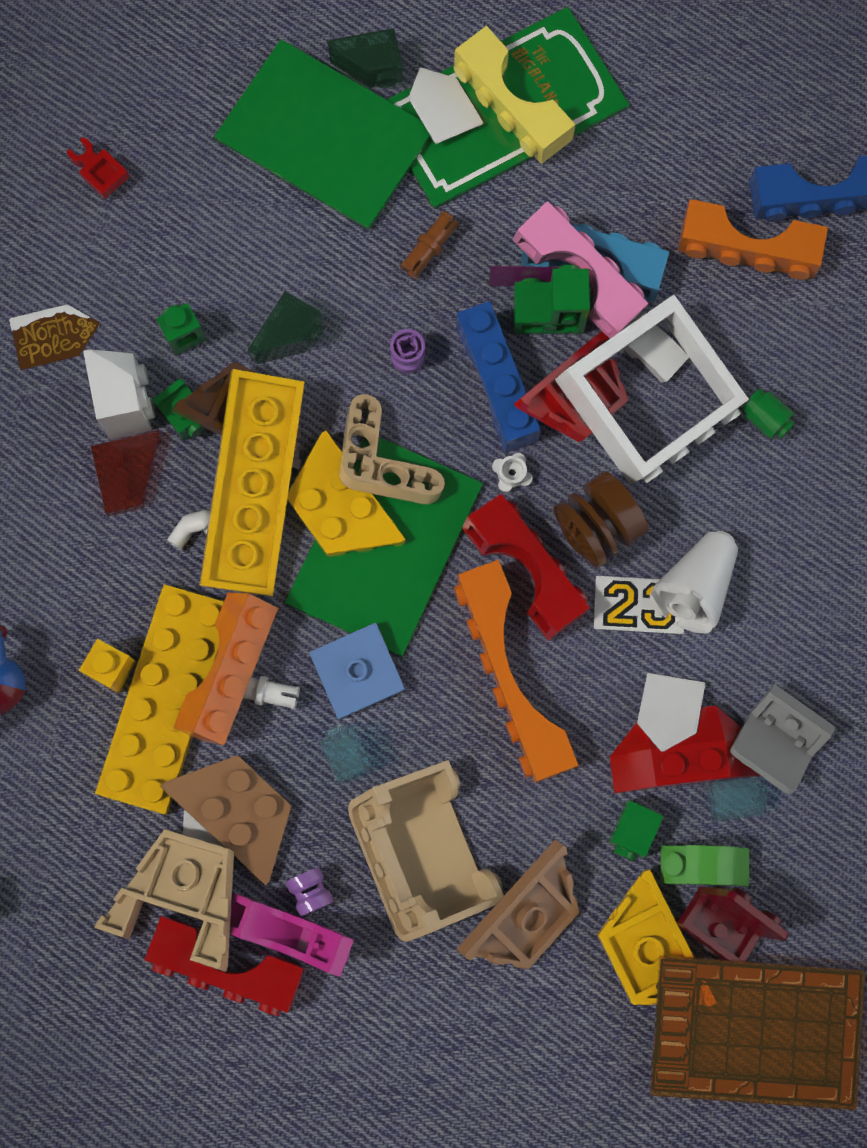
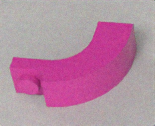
M232 893L231 935L284 953L329 974L341 976L345 963L349 958L354 939L292 913Z

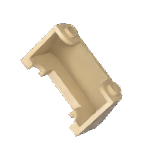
M449 760L375 786L349 803L348 811L352 826L396 935L403 942L427 935L493 907L504 897L500 878L488 869L478 871L450 803L458 795L460 780L457 773L452 769Z

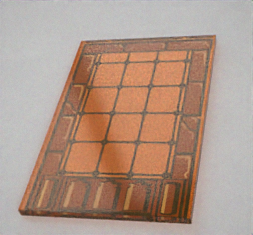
M659 955L653 1053L650 1063V1095L856 1110L865 971Z

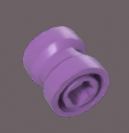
M402 329L392 337L390 351L393 366L399 372L406 374L420 370L426 359L425 340L422 335L416 330Z
M320 867L286 881L289 892L295 894L298 901L296 909L300 917L334 902L330 891L325 890L322 884L324 877Z

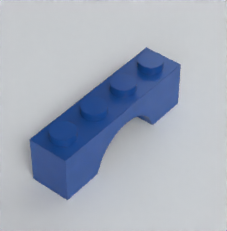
M859 156L850 172V176L843 182L831 186H819L807 182L795 172L790 163L755 167L749 181L755 220L766 219L768 222H777L790 216H800L801 218L808 219L817 217L821 213L835 212L836 215H846L858 209H867V156Z
M488 301L457 312L456 328L466 354L473 362L481 379L490 406L492 420L504 452L508 453L538 442L541 429L537 419L517 409L514 405L516 401L526 394V391L491 302Z

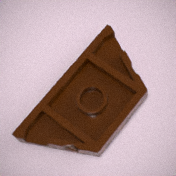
M234 361L214 378L199 386L196 391L185 399L177 402L173 412L222 436L231 370L256 372ZM299 423L291 470L294 473H297L301 468L298 450V440L300 439Z

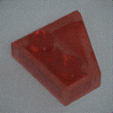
M158 430L91 446L104 509L108 517L143 508L147 495V483L151 479L154 468L153 461L157 445H160L161 442Z

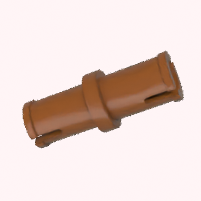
M442 211L426 234H420L416 239L418 244L399 265L403 271L408 270L406 274L411 278L418 279L432 258L438 257L441 254V247L454 230L459 227L456 219L453 222L450 221L453 216L447 212Z

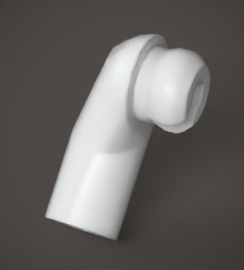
M201 510L183 516L167 541L182 550L193 533L203 530L207 534L210 511Z

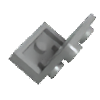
M773 684L751 710L730 751L734 757L767 779L771 784L787 794H792L797 789L811 758L830 739L836 727L776 684Z

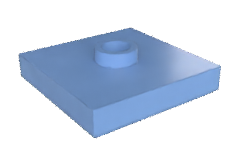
M373 623L309 652L339 720L406 690L377 623Z

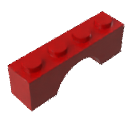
M501 493L467 516L462 529L483 556L493 554L507 555L517 559L528 569L534 581L535 595L527 614L546 639L550 641L586 614L590 609L587 604L588 600L585 593L578 586H573L565 576V569L561 562L555 557L551 558L544 549L540 535L534 529H529L521 519V512L515 503L510 500L507 501Z
M169 916L160 917L144 959L147 962L153 963L152 971L168 977H173L175 972L189 977L188 984L203 990H209L210 985L224 989L223 997L243 1004L246 998L260 1003L259 1010L279 1017L281 1011L286 1013L291 1011L306 966L273 954L267 955L258 966L246 972H230L227 970L224 972L194 962L190 958L201 928Z

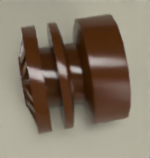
M602 471L584 484L583 489L587 501L580 495L572 493L567 499L569 505L561 501L553 507L555 518L569 544L590 565L597 569L606 563V556L614 558L618 554L614 538L621 544L629 547L649 531L646 518L635 499L624 485L607 471Z

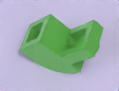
M706 845L661 846L660 884L749 886V848Z

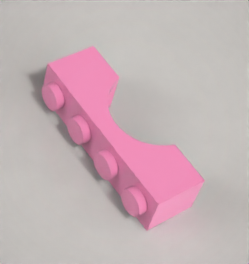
M547 201L517 230L512 240L537 265L551 260H560L577 265L580 269H589L592 300L588 317L611 339L622 331L647 306L648 302L644 299L645 295L635 283H628L619 274V267L609 257L603 258L594 248L593 240L586 233L578 232L569 223L570 219L563 209L558 206L553 207Z

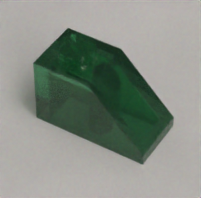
M394 28L327 40L330 64L367 87L389 88L396 83L403 82L402 61Z
M284 291L248 348L251 361L261 364L305 353L311 343L315 345L320 340L324 332L325 326H323L321 311Z

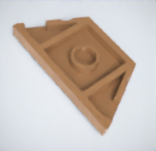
M236 755L166 781L160 786L225 848L234 851V857L264 885L270 881L292 806L245 761Z
M556 839L458 946L457 950L466 959L473 960L474 957L485 958L493 964L504 965L510 963L514 967L530 969L579 913L577 899L573 895L574 884L572 874L566 870L564 856L568 854L567 848Z

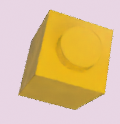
M97 638L78 671L119 694L137 662L129 655Z

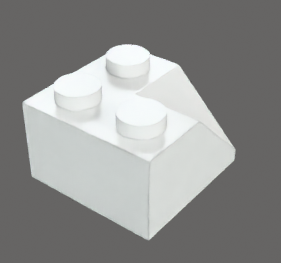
M91 349L83 351L96 420L110 440L152 431L150 419L155 418V411L152 399L147 396L144 387L149 385L145 365H139L132 353Z

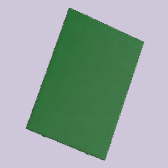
M280 39L269 57L264 61L256 76L214 135L216 141L367 230L371 228L381 211L385 208V205L431 138L425 125L419 118Z
M365 437L360 448L370 446L369 441ZM379 437L376 457L429 467L437 470L442 475L445 485L439 499L432 504H420L373 494L406 542L401 546L388 545L375 547L369 551H349L343 555L328 557L318 542L314 540L285 600V604L308 614L309 617H315L350 634L373 623H377L389 652L403 657L483 483ZM356 459L353 468L361 476L359 469L362 460ZM391 472L383 474V478L388 484L398 485L401 483V479L396 474ZM409 478V481H408V483H407V487H411V486H412V485H410V483H411V481H412V478ZM423 482L425 489L431 491L429 483Z

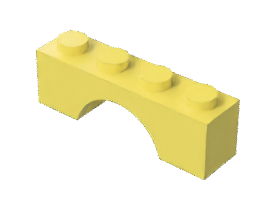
M485 26L455 49L454 71L463 83L468 82L476 90V96L484 107L488 108L490 106L497 114L501 126L507 132L512 131L516 135L523 151L529 157L534 156L542 164L573 140L575 123L554 100L540 103L527 102L517 98L508 90L502 76L507 68L509 50Z

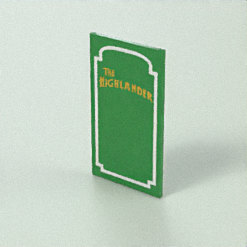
M569 7L501 40L509 50L507 68L502 76L508 90L517 98L527 102L540 103L554 100L575 123L573 137L629 108L628 100L622 94ZM454 65L439 73L457 78L482 119L483 124L437 144L431 137L423 148L422 153L419 154L411 166L410 170L434 210L534 158V156L529 157L523 151L519 139L512 131L507 132L501 126L497 114L490 106L486 108L481 104L476 96V90L468 82L463 83L454 71ZM412 87L387 99L389 102L420 119L408 99Z

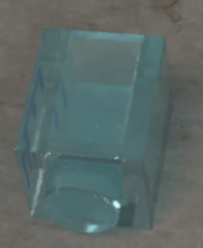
M341 724L324 732L326 738L319 742L339 785L373 770L354 726L346 729L345 724Z
M757 778L712 782L707 785L712 822L763 815L762 808H766V793L763 786H758Z

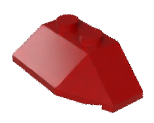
M717 706L701 707L696 734L663 752L659 750L636 722L609 757L614 794L759 777L761 775L732 755L730 749L742 727Z

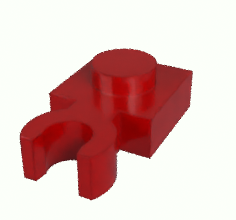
M82 137L80 142L86 149L85 153L76 155L69 149L67 154L75 166L83 167L78 171L81 178L105 200L130 176L127 170L105 149H102L96 155L91 142L87 138Z

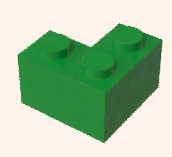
M563 265L559 269H552L550 282H542L537 278H527L521 282H515L513 293L514 334H584L590 311L589 269H580L577 265Z

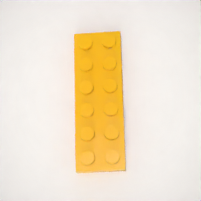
M237 369L231 370L199 586L273 596L304 381Z
M163 584L95 791L96 795L168 815L173 798L160 786L166 781L180 777L192 740V736L180 732L173 727L187 693L196 689L203 682L214 664L219 648V633L214 625L224 601Z

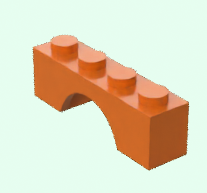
M690 199L684 214L677 251L684 252L691 258L702 259L709 257L719 259L725 265L736 266L743 264L753 266L755 270L764 273L777 271L787 273L794 279H813L821 267L828 227L793 220L789 227L776 237L753 239L741 234L732 226L728 220L725 206Z
M227 593L214 625L219 633V648L216 659L203 682L196 689L187 693L174 724V729L203 742L225 745L278 611L277 607L249 593Z

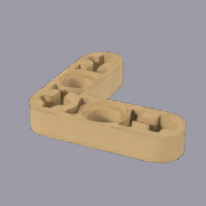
M366 394L358 395L352 399L347 413L339 470L341 482L346 487L357 491L420 504L435 503L439 499L445 485L442 475L437 470L429 467L376 457L382 414L381 404L376 398ZM360 409L367 410L368 418L365 424L360 423L362 417V410ZM363 436L369 441L370 446L360 448L352 442L351 438ZM356 459L362 460L359 469L361 476L354 475L353 466ZM387 472L394 473L399 476L401 483L398 485L388 484L384 480L383 474ZM409 478H412V481L410 483V485H412L411 487H407ZM423 482L429 483L431 491L425 489Z

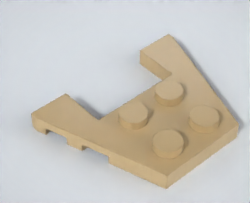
M164 829L136 867L137 874L126 889H120L113 899L116 901L106 916L101 915L96 922L95 928L130 940L144 902L202 920L203 925L190 960L226 972L229 955L234 851Z

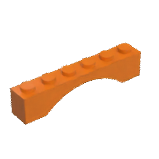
M499 559L458 574V585L454 586L453 589L460 607L467 606L471 619L466 620L473 641L479 639L484 653L479 654L483 669L486 675L493 674L497 687L492 688V692L498 708L505 707L510 721L505 723L512 743L519 742L523 752V756L518 757L525 778L532 776L534 784L576 769L579 765L565 730L548 721L533 708L520 691L510 671L505 653L504 623L512 592Z

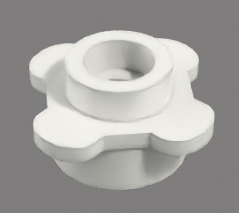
M515 453L513 456L505 457L503 460L499 458L493 462L492 470L498 475V487L501 491L510 492L513 487L520 485L527 487L531 484L532 475L527 472L526 457L523 454ZM514 470L516 474L511 476L509 471Z

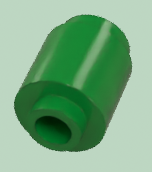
M759 388L741 408L747 414L745 418L770 440L775 435L782 439L795 425L791 420L795 413L772 392L768 391L766 393L762 388Z

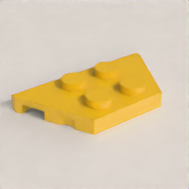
M326 430L322 432L288 492L287 501L328 557L343 555L349 551L362 552L373 550L375 547L403 545L406 542L405 538L373 494L350 489L341 482L339 470L342 452Z
M650 869L642 871L597 933L632 1005L657 1004L661 958L695 960ZM695 984V993H694V1004H696V995H697V986H696V984ZM701 984L699 986L698 1004H715L716 1001L708 985Z

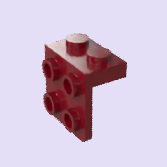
M716 885L715 888L700 886L677 922L679 927L727 963H733V965L734 963H745L760 937L786 941L789 933L781 927L783 922L780 918L767 910L762 909V911H759L751 905L753 899L736 887L728 890L719 885Z

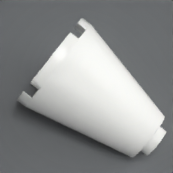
M724 531L708 532L654 585L650 593V600L656 610L665 618L670 613L680 619L676 625L695 633L711 632L712 628H715L719 623L738 554V547L734 538Z

